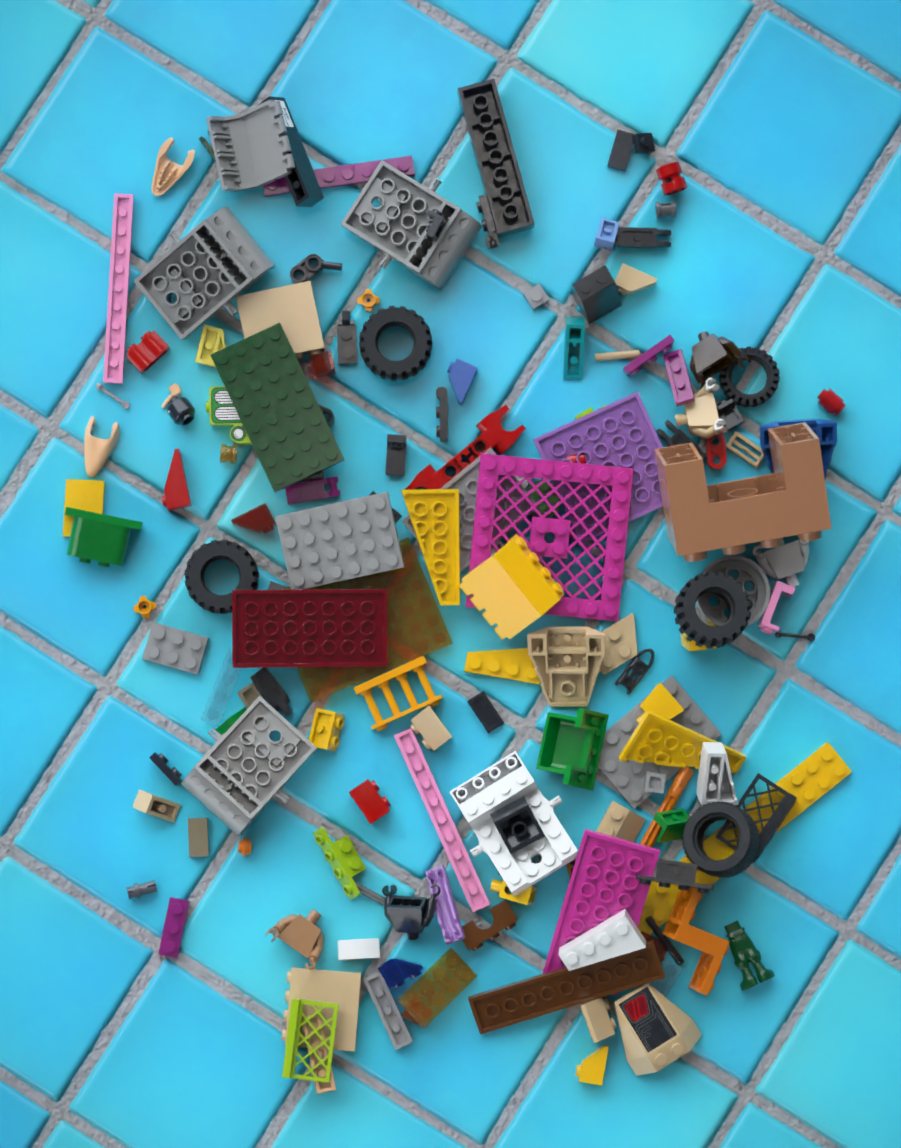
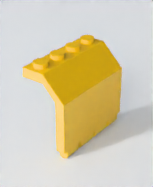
M517 534L511 537L495 554L466 574L461 579L463 582L459 585L467 596L473 593L474 596L470 600L479 611L485 608L486 611L482 615L491 626L497 623L498 626L494 630L502 640L505 637L511 639L546 613L564 595L561 585L552 579L550 571L540 564L538 556L528 549L526 541Z

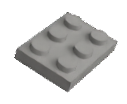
M153 622L142 659L198 675L209 638Z

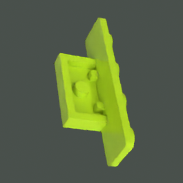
M324 827L314 831L315 841L320 845L324 857L330 863L334 876L340 881L345 895L350 900L360 895L361 893L352 877L365 870L366 867L348 835L332 843Z

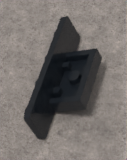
M658 859L656 877L636 875L635 878L639 880V884L651 885V882L659 883V887L664 888L676 885L679 890L690 891V888H697L699 893L709 894L710 890L714 891V886L695 883L697 864Z

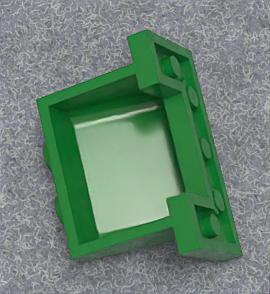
M66 507L64 516L74 518L66 555L78 557L79 562L89 564L91 560L98 561V565L109 567L110 564L123 566L131 529L140 531L143 522Z
M578 708L576 717L548 712L536 769L563 774L562 784L593 791L609 715L584 708Z

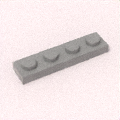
M381 971L364 978L363 981L395 1050L412 1043L411 1035Z

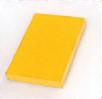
M66 479L64 515L66 507L103 514L105 481ZM64 516L63 537H70L73 517Z

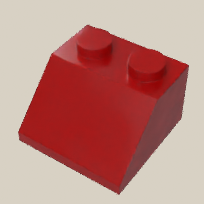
M367 779L349 791V794L369 823L372 824L390 811L388 807L391 804L385 796L381 798L377 792L380 788L374 780L370 782Z

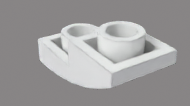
M379 938L337 941L338 960L380 958Z

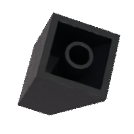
M606 266L599 268L571 286L570 293L588 324L622 306L616 283Z

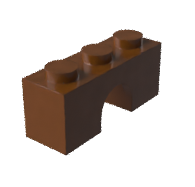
M506 899L489 909L494 921L488 929L478 928L473 920L462 926L465 939H462L468 951L470 949H473V951L478 950L484 946L482 942L488 938L490 941L500 936L499 931L504 928L508 931L516 926L515 922L518 919Z

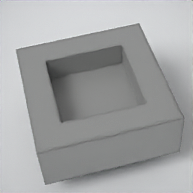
M540 283L523 293L532 310L549 301Z
M646 772L644 791L664 794L666 774Z

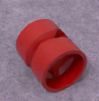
M679 162L669 163L656 169L658 179L663 182L661 188L664 196L676 194L687 189L685 178L681 176L682 169Z

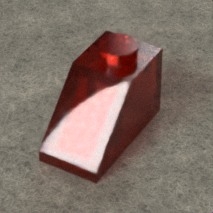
M331 350L309 357L310 363H307L309 374H313V378L336 374Z
M266 503L231 520L233 525L259 534L262 532L267 534L273 531L274 526L277 525Z

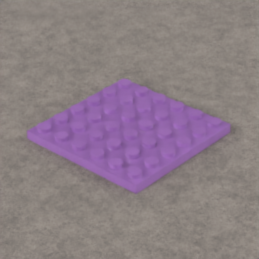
M638 392L533 439L543 460L572 462V460L566 459V456L577 454L576 461L580 463L578 456L584 453L586 464L633 468L628 522L663 507L654 449L663 447ZM551 480L554 487L561 482L559 480ZM567 481L573 489L580 484L579 482ZM586 483L592 491L599 486V484ZM565 484L557 489L562 497L571 492ZM584 485L576 491L581 499L589 494ZM605 485L611 492V486ZM603 487L595 493L600 501L608 496ZM573 494L565 500L571 508L579 502ZM592 496L584 502L590 510L598 504ZM610 499L603 504L608 511ZM562 503L565 512H568L569 510H568V509L566 508V506ZM582 505L574 510L579 518L588 513ZM601 506L593 512L598 520L606 515ZM572 514L568 515L571 525L577 522ZM590 515L582 521L588 529L596 523ZM608 518L601 523L606 530L608 526ZM580 524L574 528L578 538L586 532ZM599 526L591 531L594 537L604 534ZM586 535L580 541L584 543L588 540H591L592 538L589 535Z

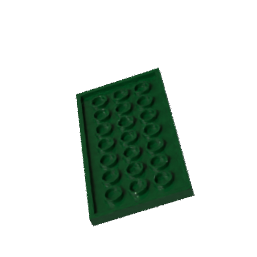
M280 323L210 355L275 493L345 461Z

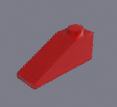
M179 448L174 450L164 488L165 495L162 496L163 506L167 507L169 511L192 506Z

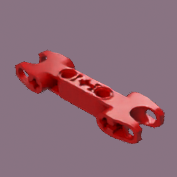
M504 405L495 412L488 414L476 425L482 433L479 437L438 471L431 464L426 466L404 490L442 488L476 460L480 453L483 454L493 447L500 455L514 444L526 428L523 425L513 431H506L502 428L500 419L509 410L507 405ZM477 442L485 445L483 452L475 450L474 445ZM470 448L472 453L477 457L474 458V456L472 455L468 460L469 464H467L466 462L462 464L460 462L462 460L461 456L463 455L466 457L467 455H469L470 451H468V449ZM447 467L455 468V476H447L445 469Z

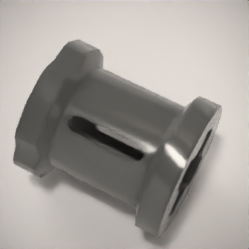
M656 201V218L659 219L662 216L676 217L675 201H671V203H659V201Z

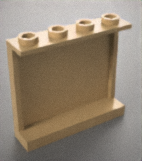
M311 281L236 296L244 339L280 323L297 359H301L303 355L309 353L311 356L320 355L325 350Z
M291 967V971H287V982L290 983V990H286L285 1002H288V1010H284L283 1021L287 1022L286 1029L282 1031V1041H285V1046L292 998L339 1004L333 1050L355 1051L362 972L309 970L307 968ZM303 1005L305 1016L316 1012L312 1005ZM325 1007L320 1012L326 1020H329L333 1017L334 1008ZM302 1025V1026H301V1029H300V1032H301V1033L303 1034V1036L305 1037V1035H304V1030H303V1025ZM325 1025L323 1028L325 1038L327 1039L331 1036V1030ZM304 1041V1042H303L302 1044H300L298 1047H306V1048H307V1044H306L305 1041Z

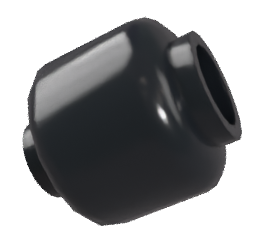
M174 397L169 402L167 413L175 424L184 426L193 421L195 408L186 397Z

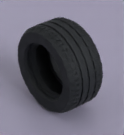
M722 801L707 803L692 813L683 829L682 845L684 846L683 849L687 855L686 857L692 864H697V869L710 876L730 878V876L739 875V873L750 867V864L753 863V860L756 858L755 856L758 854L760 834L757 825H755V821H753L749 814L736 805ZM725 819L733 821L739 830L740 840L737 849L726 859H710L703 848L705 831L716 821Z

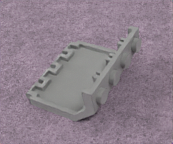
M268 100L237 115L227 117L210 116L206 118L223 191L238 192L262 187L292 173L291 169L295 168L293 155L288 154L291 151L289 138L287 135L283 136V134L287 133L284 117L279 118V116L283 115L280 101Z

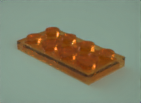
M450 948L397 1001L422 1028H425L477 975Z

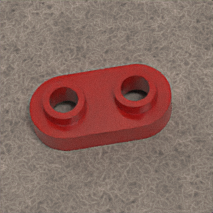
M719 433L705 440L707 464L714 470L723 468L727 461L725 437L722 433ZM713 438L718 440L717 445L712 444L711 440ZM714 457H718L720 459V462L718 464H715L713 462Z

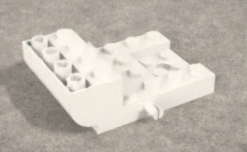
M516 751L450 791V794L478 838L480 845L470 850L471 854L475 857L484 851L489 855L513 896L518 895L576 859L578 850L554 814L553 808L563 803L559 795L550 801L543 797ZM524 796L545 837L510 854L490 814ZM535 855L542 856V860L538 864L532 863V858Z

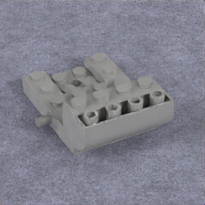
M381 160L341 222L343 228L383 252L385 256L379 266L386 269L391 260L398 261L406 266L411 273L439 290H442L482 228L477 220L435 192L442 183L441 181L434 178L429 187L423 186ZM381 198L382 205L374 207L372 204L374 199ZM427 209L433 211V209L440 211L444 214L443 217L447 221L437 242L429 239L426 235V228L429 222L434 220L426 215Z
M223 207L207 219H204L182 239H179L174 231L170 232L167 237L173 242V247L138 276L134 282L179 338L185 340L220 309L226 308L231 316L235 315L238 310L231 303L234 297L241 291L250 289L276 265L229 207ZM170 293L177 295V301L174 304L168 300Z
M259 696L226 733L221 735L214 727L208 732L216 742L186 776L182 785L239 837L265 809L264 806L272 798L277 796L284 804L287 802L284 798L290 799L282 791L284 785L317 750V747ZM273 731H278L281 734V738L277 742H273L270 739V734Z

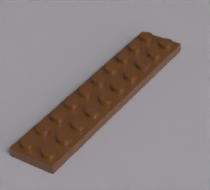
M654 940L646 942V948L571 971L567 967H563L469 996L468 1001L479 1032L484 1034L665 978V973Z

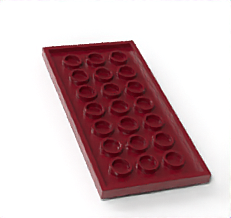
M387 589L232 590V668L387 666Z

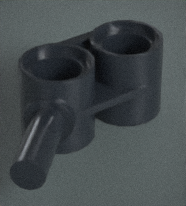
M310 254L291 269L290 278L294 284L306 282L314 274L323 271V269L342 271L343 263L326 262L320 256ZM311 260L319 262L316 268H311L308 264ZM296 272L304 273V277L301 280L294 278Z

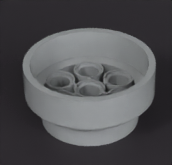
M730 555L718 558L710 563L702 571V574L704 575L709 571H713L714 574L723 572L724 576L728 577L729 570H735L738 573L737 579L733 580L736 584L740 582L744 585L745 581H750L753 584V590L747 591L749 595L747 600L751 601V609L749 610L751 617L747 625L749 626L763 615L770 599L768 578L758 564L746 557ZM703 594L697 599L696 603L700 612L710 623L720 627L728 621L729 618L724 615V610L728 606L721 597L715 594ZM714 596L718 599L716 607H712L709 604V597Z

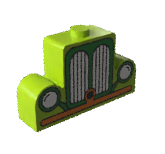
M225 386L210 387L209 401H206V413H209L211 426L232 427L230 437L235 444L252 445Z

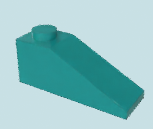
M566 317L563 378L582 379L585 317Z

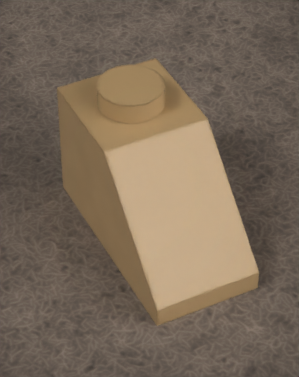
M622 263L615 279L618 293L622 295L626 293L630 295L652 287L657 281V278Z
M139 789L132 808L174 823L181 805Z

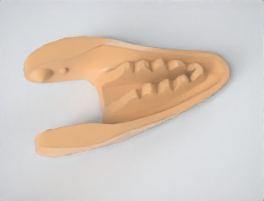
M172 137L162 144L158 152L151 187L152 193L155 196L164 194L188 170L195 155V150L188 151L184 165L171 161L167 154L171 146L174 145V138Z
M91 416L84 433V461L88 476L94 477L100 472L116 447L120 438L118 422L112 425L113 430L110 438L100 439L91 435L93 426L96 424L95 417Z

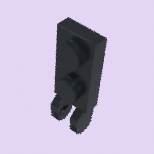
M618 227V247H671V242L656 241V235L669 236L671 235V230Z
M669 420L665 422V425L675 433L671 438L660 428L656 431L666 441L668 446L692 442L702 459L707 456L681 429H677Z

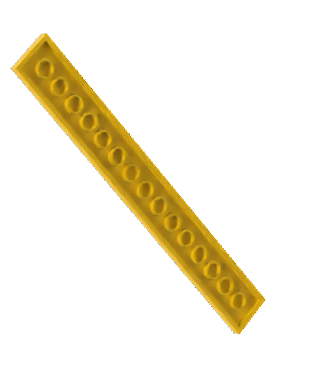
M829 742L822 745L775 783L797 797L796 803L776 833L852 772ZM779 791L772 792V803L781 802L785 795ZM768 793L758 797L759 806L770 804ZM756 799L745 808L757 807ZM771 807L760 809L762 820L772 816ZM758 809L747 811V814L752 817L753 821L760 820ZM757 823L755 825H757L760 834L762 831L761 823ZM722 827L703 841L705 853L713 860L726 859L735 852L734 849L716 838ZM734 828L725 830L721 837L727 841L736 839ZM736 828L737 837L740 838L739 830ZM685 855L681 860L678 861L691 863L689 859L686 857L687 855ZM699 869L696 870L695 883L712 885L720 879L710 876ZM651 883L638 924V929L644 938L653 933L645 922L648 916H651L659 927L668 920L680 891L678 886L670 885V888L659 887V883Z

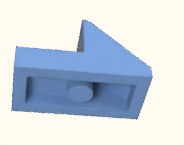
M601 217L594 246L612 250L619 222Z

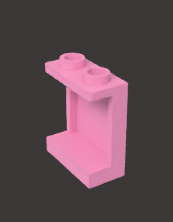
M780 581L773 583L768 606L757 624L761 628L760 631L769 635L779 631L780 627L771 624L770 620L780 595L792 596L795 587Z

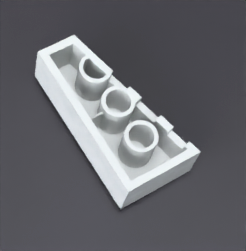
M626 909L560 947L559 956L567 969L571 971L646 948V940Z

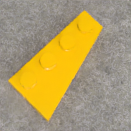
M528 648L467 652L465 672L540 685L539 677L528 654Z

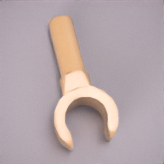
M175 383L168 388L171 394L161 405L164 409L171 399L181 394L182 390L178 384Z

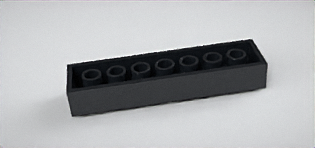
M495 79L457 88L458 98L484 192L491 210L497 237L533 229L534 220Z

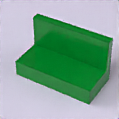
M683 808L656 813L653 819L662 828L656 841L662 843L682 839L683 829L690 815Z

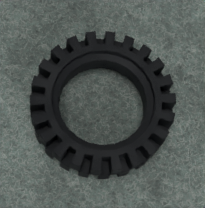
M742 347L739 349L742 351L741 354L743 356H748L751 360L761 364L765 369L767 380L764 388L755 394H745L737 390L732 382V371L738 364L737 357L735 358L736 362L719 372L720 387L724 391L723 394L729 400L733 398L736 405L756 407L772 397L778 387L780 372L777 369L776 361H773V357L768 355L767 351L759 350L758 347Z

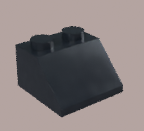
M524 796L490 814L510 854L545 837Z

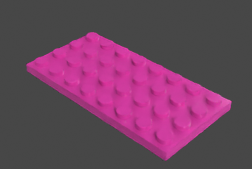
M589 829L584 830L542 974L566 967L559 956L560 947L626 909L638 928L650 885L639 884V880L635 878L636 875L653 877L660 850Z

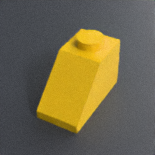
M608 1045L601 1046L581 1060V1065H577L575 1076H578L579 1082L602 1086Z

